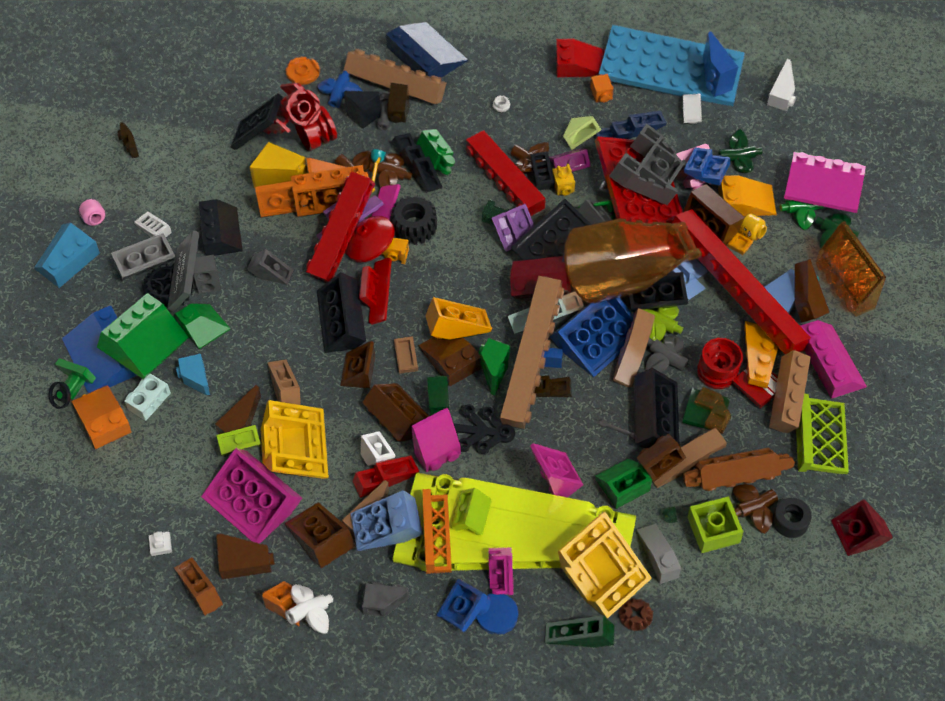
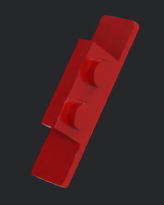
M389 257L376 261L374 270L370 266L363 267L359 296L370 307L369 323L371 325L386 321L392 264V259Z

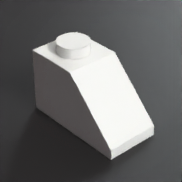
M380 431L361 435V456L368 466L395 458V453Z

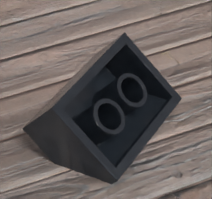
M218 199L200 201L199 211L202 239L206 256L242 252L238 208Z
M683 272L626 278L627 297L631 310L688 304Z

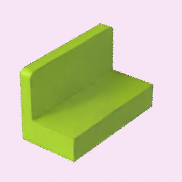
M256 425L216 435L222 456L232 454L235 448L248 450L261 446Z
M476 488L461 491L451 528L456 531L468 528L477 535H482L492 501L491 498Z

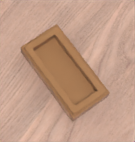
M413 336L394 339L399 374L418 371Z

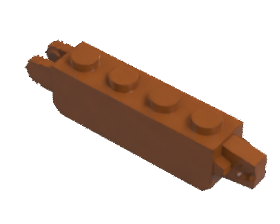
M769 447L699 460L695 465L696 469L683 473V482L686 487L700 486L703 490L713 491L720 486L734 487L736 483L744 482L750 484L758 479H774L775 476L781 475L782 470L794 467L795 461L789 454H776Z

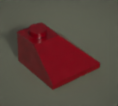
M864 499L831 520L848 556L880 547L893 538L885 520Z

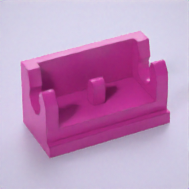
M512 547L488 548L489 581L492 593L513 595Z

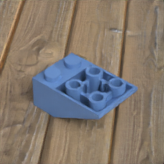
M404 490L350 513L358 551L403 543L423 535L416 499Z

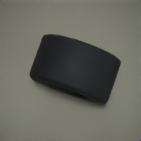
M786 498L776 506L773 514V525L781 535L787 538H797L807 532L812 519V512L803 500ZM788 512L794 513L799 516L800 521L790 522L784 515Z

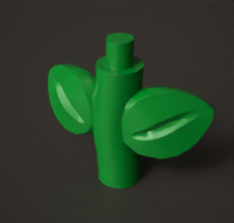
M789 200L785 204H780L779 208L780 211L796 213L797 223L805 231L815 221L816 214L814 210L823 209L824 206Z

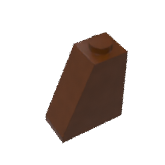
M221 533L217 534L219 572L222 579L272 572L271 565H275L274 553L269 552L268 545Z

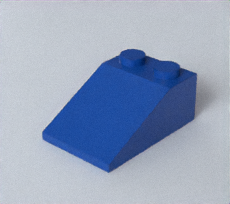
M708 32L703 53L705 83L707 90L716 97L733 90L738 66L714 34Z

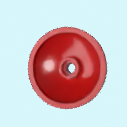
M372 216L360 221L345 251L348 257L355 262H368L380 256L390 246L394 238L395 230L392 222L384 216Z

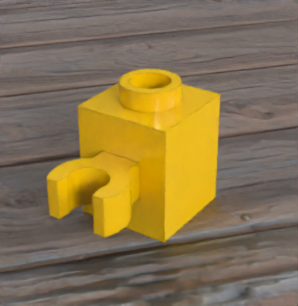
M567 164L565 167H560L559 165L557 168L552 169L557 196H566L575 192V180L570 165Z

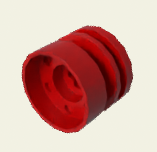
M320 106V116L313 124L305 126L294 124L301 142L308 151L319 148L321 140L327 144L329 141L337 139L334 122L323 106Z
M715 338L707 342L702 350L697 366V374L700 381L713 389L730 387L732 380L738 375L743 361V353L740 347L734 341L727 338Z

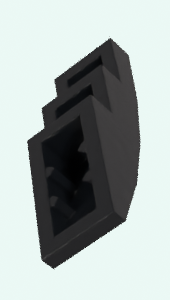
M411 134L395 136L393 141L402 159L426 192L442 189L443 186L430 157L424 156L420 145H415Z

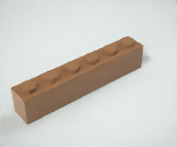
M360 49L348 52L344 70L349 74L390 88L391 83L408 85L409 95L433 104L442 101L446 82L441 81L442 78L426 76V73L416 70L415 72L410 70L411 67L395 65V62L392 60L384 61L380 59V56L374 54L366 55L365 51Z

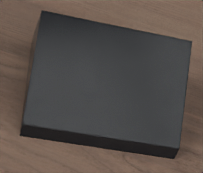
M344 91L347 116L359 127L364 129L381 117L379 91Z

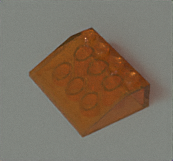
M841 222L820 249L816 265L819 270H823L828 283L833 284L836 288L838 297L843 298L846 302L848 311L853 312L857 317L876 308L886 276L846 222Z

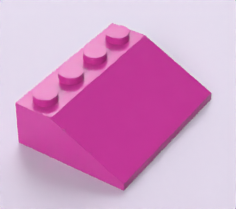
M794 152L784 199L857 213L866 166L858 163H847L838 159H827L823 156L807 155L803 152Z
M235 448L201 496L247 538L256 543H261L286 520L302 500L299 494L246 450Z

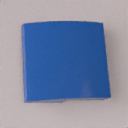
M695 147L684 168V172L700 181L720 185L730 165V157L715 156L712 153V149Z

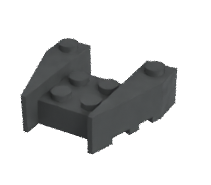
M646 124L630 146L644 156L642 162L639 163L625 153L609 177L625 188L668 205L678 192L676 188L671 186L673 180L676 179L682 184L688 176L684 172L687 162L685 160L681 161L675 154L676 150L673 146L669 147L664 142L665 138L661 133Z

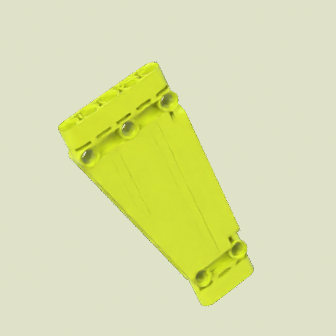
M417 472L410 495L416 499L423 535L407 542L396 544L393 562L418 567L420 570L426 571V561L421 560L425 557L422 489H431V495L448 494L452 571L489 570L488 548L512 547L513 569L561 568L558 551L602 512H606L612 522L614 518H617L616 523L613 524L631 547L636 515L613 511L608 506L596 508L587 501L470 478L454 480L447 474L434 476ZM444 485L449 486L446 489L441 488ZM476 488L492 500L482 535H477L468 528L459 531L451 528L461 491ZM444 501L432 502V507L439 512L444 507ZM438 518L436 521L440 523L433 524V526L440 530L445 525V522ZM439 536L433 543L441 549L446 544V541ZM440 555L434 561L435 567L447 566V560Z

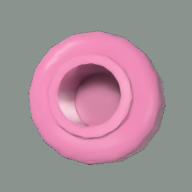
M89 199L80 205L79 215L85 224L96 226L105 219V210L98 201Z

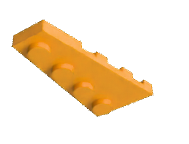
M745 321L748 384L768 388L778 346L758 324Z

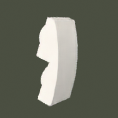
M701 94L683 95L684 123L695 124L702 122Z

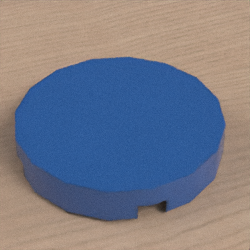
M505 594L488 595L491 601L490 607L486 613L477 615V622L487 633L505 634L517 624V605L512 598Z

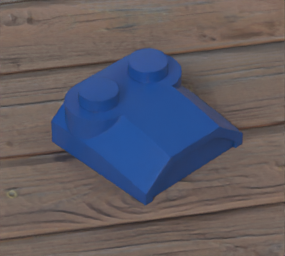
M457 579L437 616L465 632L477 615L487 612L491 601L486 594Z

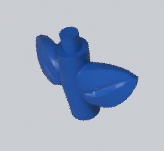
M346 70L338 76L337 80L329 78L317 85L320 92L331 94L328 103L331 107H340L344 91H362L357 84L349 82V73Z

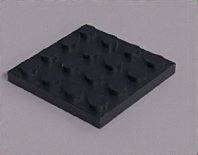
M566 199L562 200L511 246V249L522 261L563 256L566 244L588 249L607 257L612 256L616 252V248ZM569 265L571 292L590 275Z

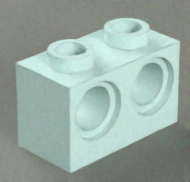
M149 374L139 382V385L133 392L127 395L125 404L130 412L146 421L171 392L167 383Z

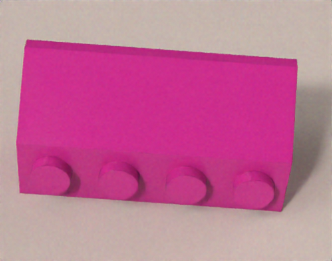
M819 320L801 325L804 331L811 337L804 351L810 356V361L831 399L867 387L832 325Z

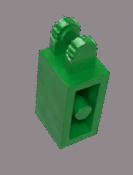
M437 129L423 130L416 145H420L425 157H430L435 170L439 169L444 175L451 174L452 169L450 167L455 165V160L452 157L454 152Z

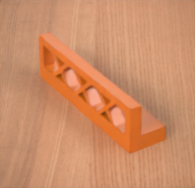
M422 489L426 573L452 572L448 494L431 495V489ZM444 501V507L438 512L432 507V502ZM438 518L445 522V525L440 530L433 526V523ZM439 536L446 541V544L441 549L433 543ZM441 555L447 560V566L435 567L434 561Z

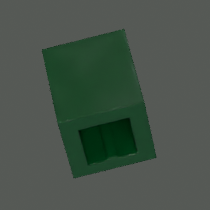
M447 376L427 377L430 416L445 408H448L450 412Z

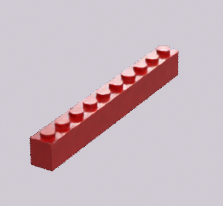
M692 209L675 215L670 229L785 355L793 350L803 351L811 337Z

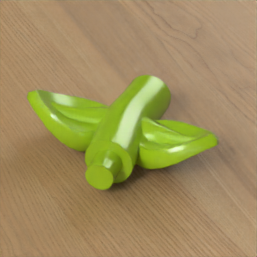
M677 306L659 307L657 311L642 309L655 315L649 338L654 341L656 339L661 341L666 331L672 334L674 332L682 333L683 327L673 320L679 314Z

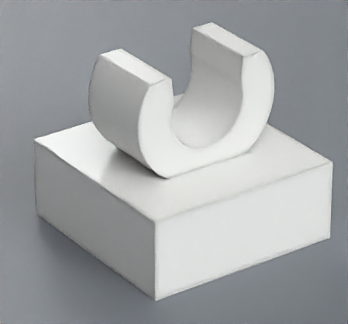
M161 531L149 535L151 556L172 553L170 532L162 533Z

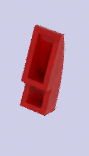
M412 455L376 463L372 469L356 472L352 482L359 496L364 497L370 495L385 480L388 482L389 487L415 476L417 472L419 473V469Z

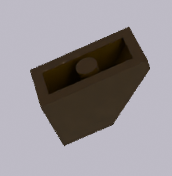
M391 83L388 119L394 123H406L410 108L408 85Z

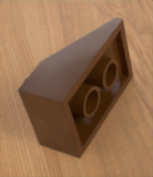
M432 337L418 345L441 376H447L449 387L482 369L481 356L471 343L463 337L450 340Z
M319 502L285 523L291 534L320 568L330 564L355 547L349 528Z

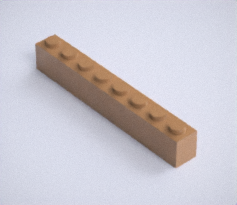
M538 276L500 417L502 424L525 429L526 423H530L532 412L529 410L536 401L534 391L541 382L539 373L540 369L545 367L546 358H544L545 351H549L551 342L548 338L554 332V316H558L560 305L557 304L564 294L561 280Z

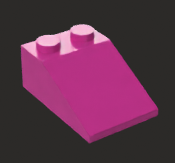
M448 408L412 425L414 454L426 472L430 470L436 471L445 462H453L461 455L460 443Z
M534 443L530 445L541 470L540 474L548 482L552 495L568 498L583 486L581 479L565 452Z

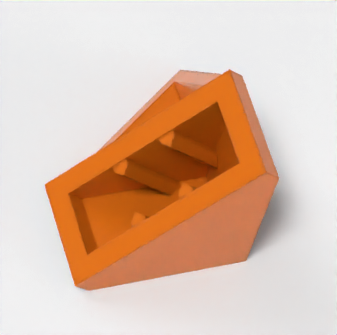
M283 581L264 592L262 597L265 607L287 619L286 611L297 605L291 597L293 586Z

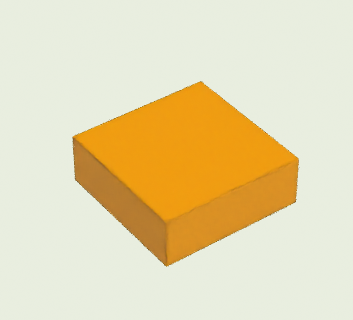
M738 232L728 243L727 247L744 255L753 244V240Z

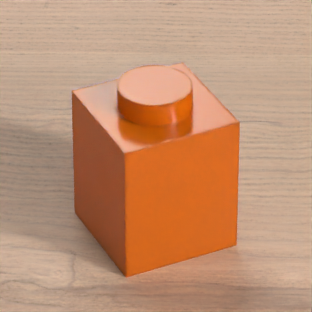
M608 74L592 76L590 88L595 102L611 100L613 98V87Z

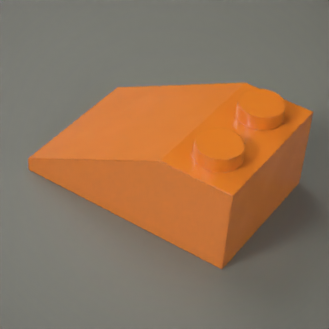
M108 385L71 401L95 449L131 433L129 422Z

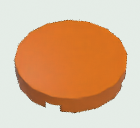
M307 57L295 58L286 67L287 78L292 83H299L301 85L312 83L319 77L320 73L318 63L312 58L311 60L307 59Z

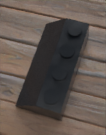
M340 272L317 290L324 353L353 350L366 342L358 279Z
M654 368L635 375L636 444L644 449L650 448L658 438L670 434L680 446L678 383Z

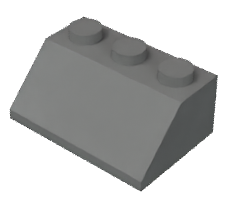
M164 233L111 253L122 280L175 259V255Z

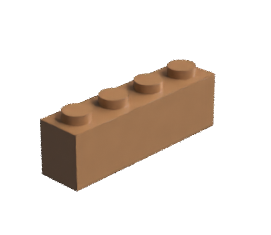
M793 350L781 357L770 428L783 433H789L799 428L810 356Z

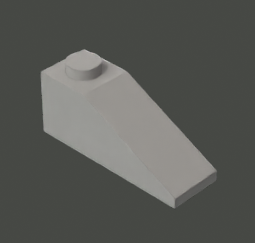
M653 524L637 529L659 584L679 578L681 566L672 547L658 526Z

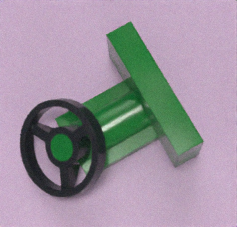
M59 358L55 365L64 374L68 375V378L65 382H54L49 388L48 396L53 407L62 409L69 405L70 400L73 401L85 382L92 384L96 377L87 367ZM57 384H60V388L56 391V394L53 396L54 387ZM54 399H57L58 401H63L65 404L63 406H58L55 403Z

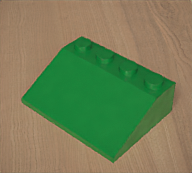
M147 293L101 331L97 348L142 379H145L184 344L189 336L163 303Z

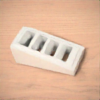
M146 212L134 222L136 226L150 237L162 233L167 237L172 233L167 223L149 212Z

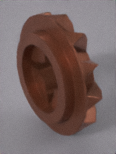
M632 598L621 606L619 618L626 628L633 631H641L651 624L653 610L649 603L644 602L642 598ZM642 609L640 617L634 616L631 618L632 610L638 611Z

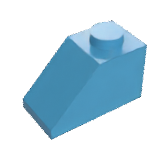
M201 354L179 358V367H176L178 378H182L185 385L204 395H210Z

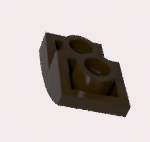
M120 122V130H117L119 141H123L127 152H131L132 158L139 157L132 132L125 123Z

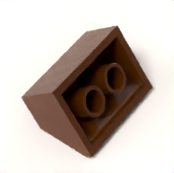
M706 184L691 191L684 212L692 209L725 245L738 233L745 218Z
M398 383L374 384L363 401L367 410L380 420V424L386 427L392 433L393 438L398 441L412 439V425L430 417Z

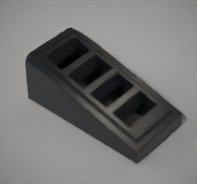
M548 151L530 154L536 188L538 190L554 188L555 181ZM545 159V162L536 163L537 160Z

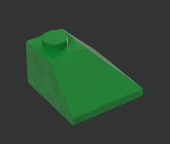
M191 303L175 313L178 324L198 349L231 330L210 304Z
M488 338L486 344L481 345L479 355L481 356V366L490 393L495 396L509 366L510 345Z

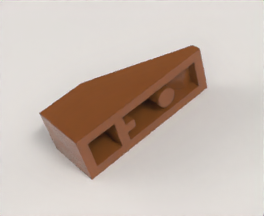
M192 557L174 567L204 615L215 611L223 605L215 587Z

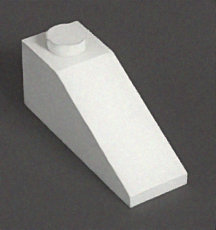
M789 59L786 60L769 94L767 103L769 106L787 111L789 106L793 107L796 100L791 60Z

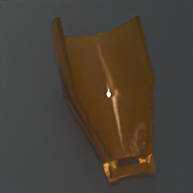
M620 218L572 229L565 243L564 259L568 278L577 295L587 303H599L643 292L684 262L699 258L702 253L700 249L696 248L687 231L688 227L685 222L676 224L653 222L650 224L643 223L641 220L629 222L626 219Z

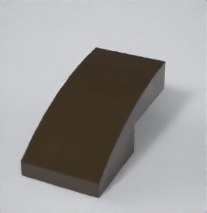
M549 375L541 376L540 385L535 388L534 393L536 397H572L571 378L551 379Z

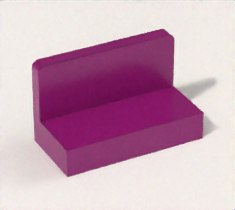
M583 148L549 157L550 161L553 162L554 169L559 165L560 167H565L567 164L570 165L572 172L591 167L587 149Z

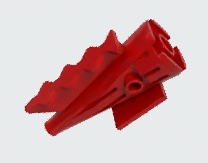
M299 83L282 84L280 88L288 95L282 99L274 123L263 132L267 134L271 132L274 134L277 132L283 133L284 131L289 133L291 130L286 126L288 122L303 126L313 124L320 116L319 98L314 92L305 90Z

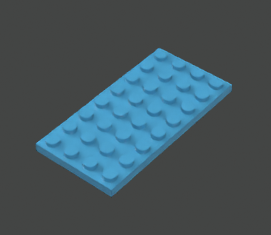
M612 25L599 75L608 74L612 82L678 96L701 94V101L733 106L745 53L725 49L738 66L733 90L714 97L707 90L703 64L705 44Z

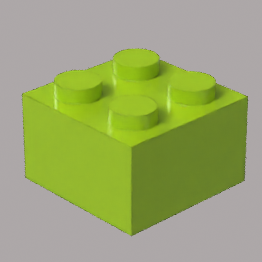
M729 496L690 506L687 518L701 554L741 543L743 530Z

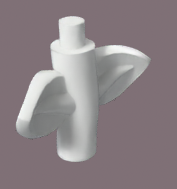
M297 584L293 585L291 597L297 605L286 611L288 622L295 624L306 617L312 629L326 634L329 628V619L324 609L328 608V604L333 602L332 596L329 594L327 596L319 595L314 597L313 591L310 588Z

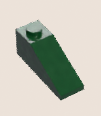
M604 615L546 623L545 644L593 648L614 645L615 625Z

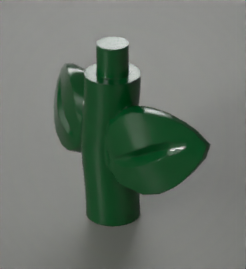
M738 129L729 139L730 149H719L718 155L730 157V161H734L733 165L736 171L750 173L754 167L751 158H756V155H762V147L748 146L746 134L742 129Z
M844 213L833 214L831 219L817 217L815 221L816 224L821 226L820 229L825 231L820 239L822 251L836 248L841 244L842 240L854 244L860 233L848 228L851 225V218Z

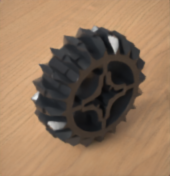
M166 263L165 267L159 265L157 270L152 268V273H147L142 289L144 295L148 293L168 308L174 264L169 267ZM192 282V288H191V294H190V295H192V293H193V291H192V289H193V282Z

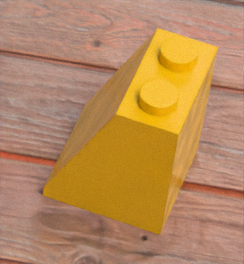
M268 142L250 165V172L255 188L257 186L291 181V176L307 174L308 167L304 156Z

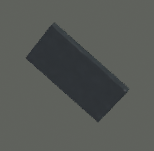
M279 93L274 95L240 121L231 143L232 149H239L274 123L283 99L282 95Z

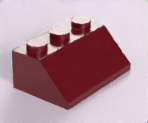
M563 256L512 262L510 275L511 296L515 299L533 297L538 276L561 280L564 294L571 293L569 265L562 262Z

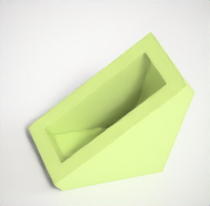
M593 116L572 118L563 137L573 150L601 131Z

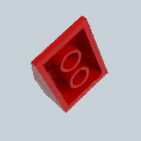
M556 39L557 77L598 76L605 49L576 39Z

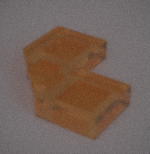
M702 387L694 404L711 411L705 422V427L709 429L716 428L719 433L723 434L731 420V414L726 408L720 393Z

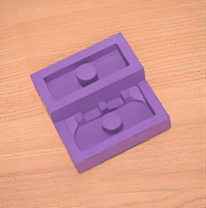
M526 204L492 217L505 252L511 250V246L534 227Z

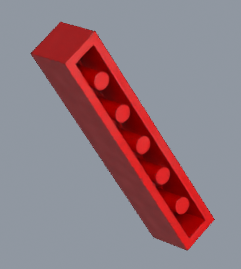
M484 130L466 139L467 154L470 157L473 156L478 167L483 168L486 171L487 177L496 182L497 188L506 193L509 202H514L517 207L526 204L530 216L545 209L546 198Z
M352 171L346 177L344 188L337 196V204L330 212L329 222L322 230L321 240L316 244L314 248L315 253L307 263L306 272L309 275L325 282H329L334 278L375 186L371 178Z

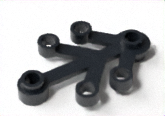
M471 404L463 407V415L469 418L475 426L454 424L456 432L474 434L468 439L463 438L459 440L460 445L467 444L466 447L460 446L461 452H467L472 445L486 436L494 437L489 441H480L478 443V452L483 455L487 454L498 443H508L515 438V429L511 425L502 424L494 415V409L489 406L483 409L482 416L484 419L489 420L495 428L487 427L477 416L475 408ZM470 409L472 412L467 413L466 410ZM503 431H508L509 433H508V434H503L502 432H503ZM481 446H486L487 448H486V449H481L480 447H481Z

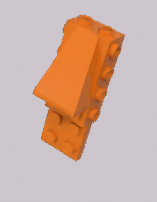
M306 158L307 174L291 176V181L255 187L261 217L297 212V217L324 213L323 211L337 203V196L342 192L344 181L351 171L368 177V172H364L363 165L344 167L313 158Z

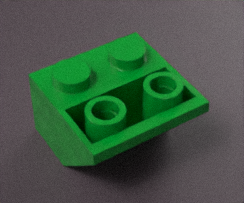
M629 458L595 476L596 481L616 509L649 492L652 484V479L643 466Z

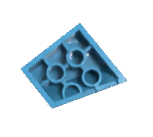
M66 223L61 226L34 269L60 288L99 255L100 252L95 240L72 223Z

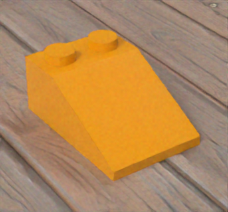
M739 175L724 176L721 184L718 186L719 196L742 216L748 214L756 216L777 215L772 185Z
M432 298L425 315L431 336L437 339L444 338L450 340L492 331L485 309L440 298Z

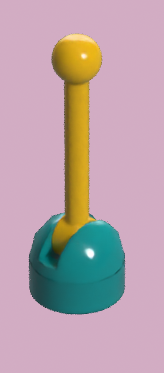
M372 149L371 159L375 163L372 174L373 182H375L378 163L384 160L386 154L385 151Z

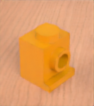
M393 238L390 246L382 253L384 258L389 257L392 261L400 260L402 264H405L409 252V242L406 239Z

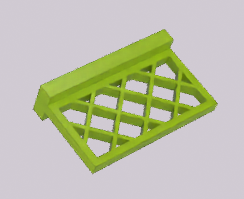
M804 394L799 428L796 429L798 472L814 470L835 474H848L844 403L809 398V394ZM811 405L818 406L822 411L816 414L811 409ZM839 408V415L835 417L828 409ZM823 413L832 420L828 424L819 417ZM814 420L822 427L818 432L812 427ZM833 423L840 428L841 432L838 434L829 427ZM824 430L832 437L828 442L820 435ZM814 438H817L823 444L820 449L813 444L812 440ZM834 440L842 447L838 452L830 445ZM827 448L834 456L828 459L821 451ZM818 455L824 464H814L813 457ZM837 458L842 462L843 468L836 467L831 461Z

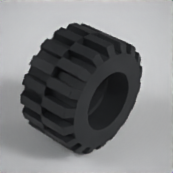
M418 195L399 199L400 202H396L391 209V222L394 226L395 237L408 240L409 245L410 242L418 245L419 241H421V244L425 243V239L429 241L431 235L434 236L435 230H437V216L434 204L430 200H426L425 197L419 198ZM413 217L421 218V220L416 222L407 221V219Z

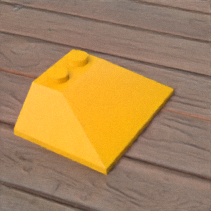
M268 400L261 426L262 463L271 472L321 479L329 478L324 410Z
M602 512L558 551L561 568L580 595L589 605L606 618H609L652 579L606 512Z

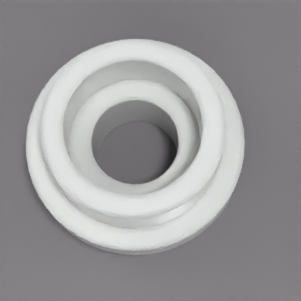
M498 96L493 101V108L498 112H505L510 108V101L505 96Z

